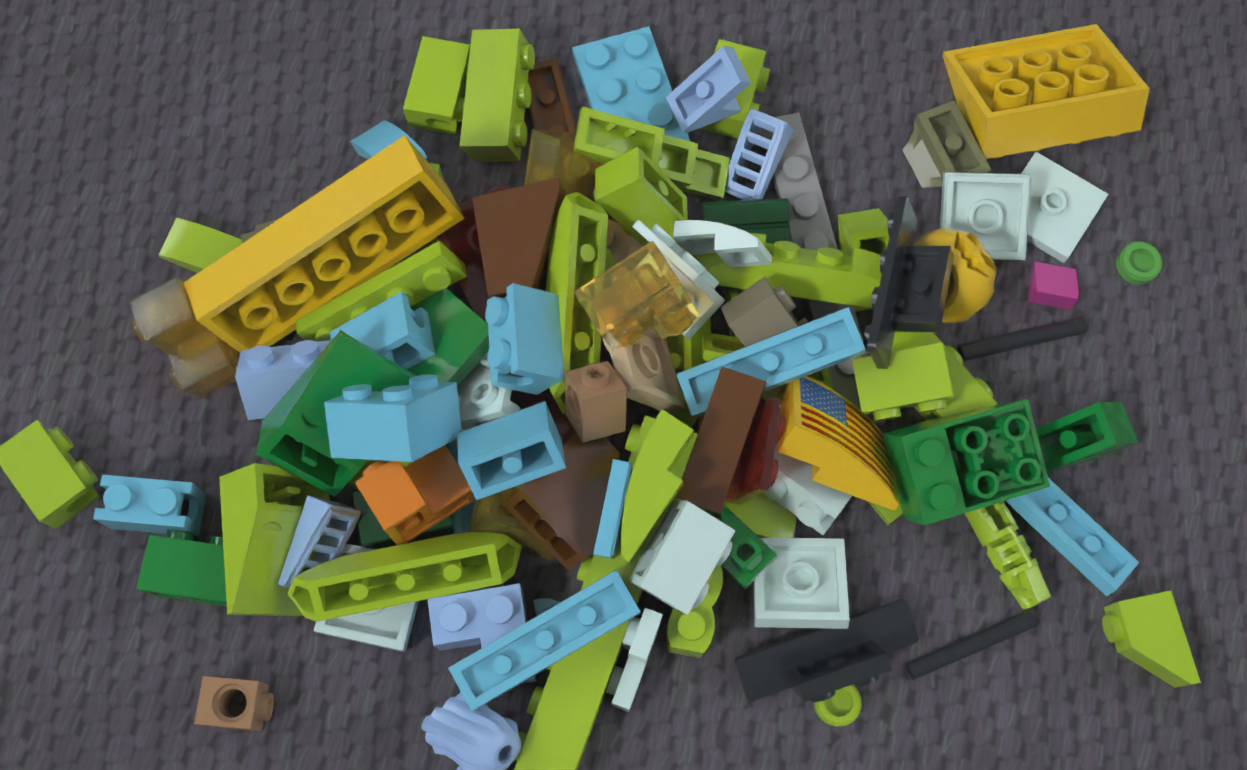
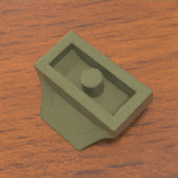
M955 100L917 114L914 122V131L902 150L922 189L942 187L943 172H991V168Z

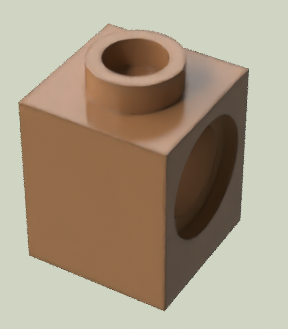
M609 361L590 364L565 372V415L582 443L626 431L627 388Z
M203 676L194 724L262 732L263 722H269L274 706V696L272 693H268L269 684L252 680ZM243 692L247 700L246 708L241 715L233 717L229 712V702L235 694Z

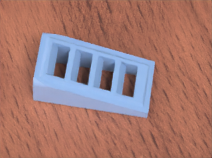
M750 108L729 164L725 186L726 193L742 200L763 199L793 133V129L788 123ZM760 128L774 133L772 139L769 140L758 135ZM753 144L767 149L766 156L764 157L750 151ZM748 160L762 166L760 173L743 167L745 161ZM739 175L756 182L754 190L736 183Z
M307 495L278 585L290 588L294 577L298 576L303 568L311 569L319 564L338 558L358 522L361 511L341 503ZM312 551L316 552L314 560L308 559Z

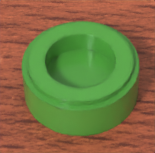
M1141 241L1128 244L1119 253L1116 260V267L1121 277L1135 285H1144L1151 282L1160 273L1163 265L1159 251L1151 244Z

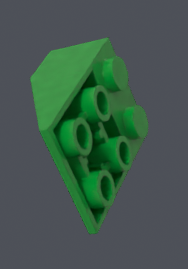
M340 330L262 420L256 455L335 497L358 473L366 460L331 458L324 402L343 395L342 389L348 386L367 384L371 385L372 391L382 392L383 389L388 387L409 385V378L415 375Z
M1028 399L923 421L882 434L887 455L896 476L897 492L904 519L925 526L1050 487Z

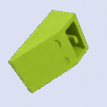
M254 463L220 476L227 615L303 616L287 594L290 588L278 585L307 495L330 501L329 494L288 471L273 465ZM312 551L308 559L314 560L316 552ZM303 568L301 573L305 572L309 568Z

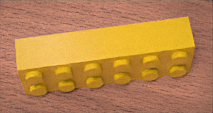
M404 135L185 281L184 286L196 320L239 353L242 350H249L261 345L270 347L296 330L297 319L389 269L463 220L464 216L447 184Z

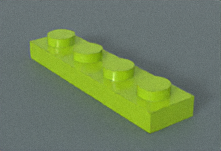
M438 241L297 319V334L305 340L315 342L330 340L331 331L400 292L408 296L411 307L467 277L465 264L444 244Z

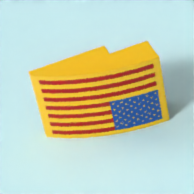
M804 376L784 384L777 395L778 452L811 464L812 481L895 511L899 506L896 476L887 455L881 430L855 404L811 377Z

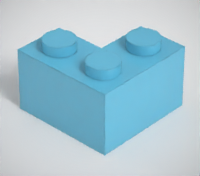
M437 375L414 376L409 378V385L388 387L383 389L382 392L372 391L371 385L367 384L352 385L342 389L343 395L324 402L331 458L413 462L458 438L457 433L462 432L457 382H438Z

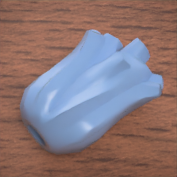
M461 692L455 697H450L443 707H435L432 714L426 716L422 722L421 729L426 731L425 740L428 744L432 745L434 753L449 757L463 770H506L515 761L521 749L522 739L518 734L517 723L510 718L502 717L499 713L491 710L487 704L475 711H471Z

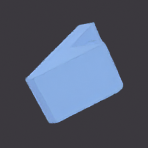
M722 46L674 89L666 99L682 132L688 133L737 114L740 111V107L735 97L748 87L751 82L734 48Z

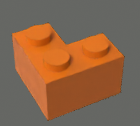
M446 445L413 461L406 467H403L400 461H376L363 471L364 477L355 482L380 525L397 545L409 542L476 500L462 470Z

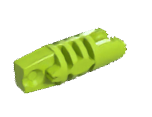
M1004 501L965 513L982 547H987L988 552L986 554L993 563L994 569H998L1001 572V575H999L1000 580L1011 591L1022 609L1036 606L1051 597L1039 569V563L1036 558L1032 559L1030 557L1032 551L1026 544L1024 536L1016 532L1019 527Z

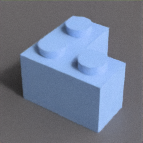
M520 583L427 599L433 646L439 651L481 644V648L528 622L524 593ZM536 675L524 681L523 683L537 681Z

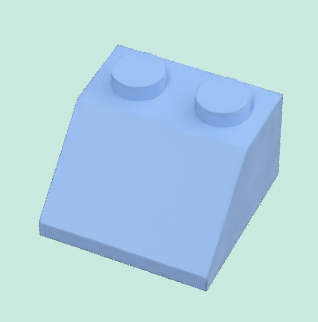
M304 340L294 345L276 347L261 345L249 350H242L235 378L247 419L265 418L331 340L319 342Z

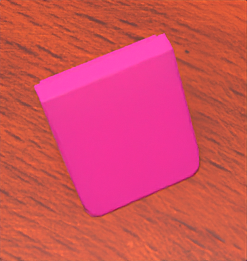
M1034 261L1028 302L1070 310L1078 302L1079 298L1076 269Z

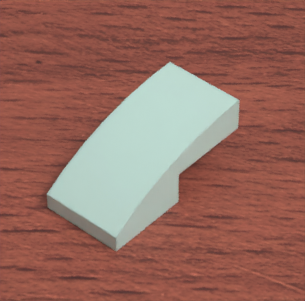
M679 220L674 223V239L691 255L716 252L729 268L771 265L772 256L761 241L746 231L710 221Z

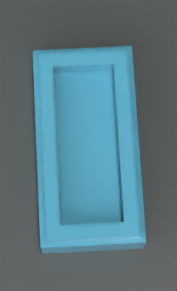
M613 459L593 553L596 556L610 559L616 557L622 527L625 496L633 470L630 462Z

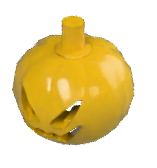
M940 228L927 232L913 245L951 246L954 259L942 322L958 323L967 321L988 304L995 292L994 280L997 270L992 257L977 236L967 231Z

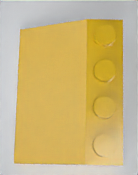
M1097 24L943 52V59L958 108L985 159H996L1027 151H1039L1044 148L1065 144H1077L1086 140L1108 136L1114 137L1141 130L1150 88Z

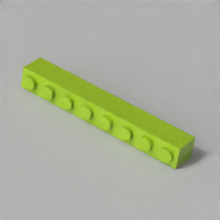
M645 415L641 426L633 424L625 449L631 451L628 462H630L632 467L655 418ZM694 433V436L670 470L671 473L682 480L698 436L696 433ZM668 509L632 563L621 556V533L616 557L610 559L590 555L583 560L576 578L583 582L581 590L617 570L637 605L643 590L629 582L628 579ZM630 620L547 668L550 670L546 685L544 688L536 686L527 709V713L534 715L528 733L519 732V737L522 739L521 749L515 759L517 763L514 770L578 769L623 646V640Z

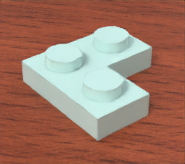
M645 608L641 619L634 617L630 620L622 647L629 651L624 669L615 666L606 691L614 695L612 700L613 707L627 712L630 711L663 614Z

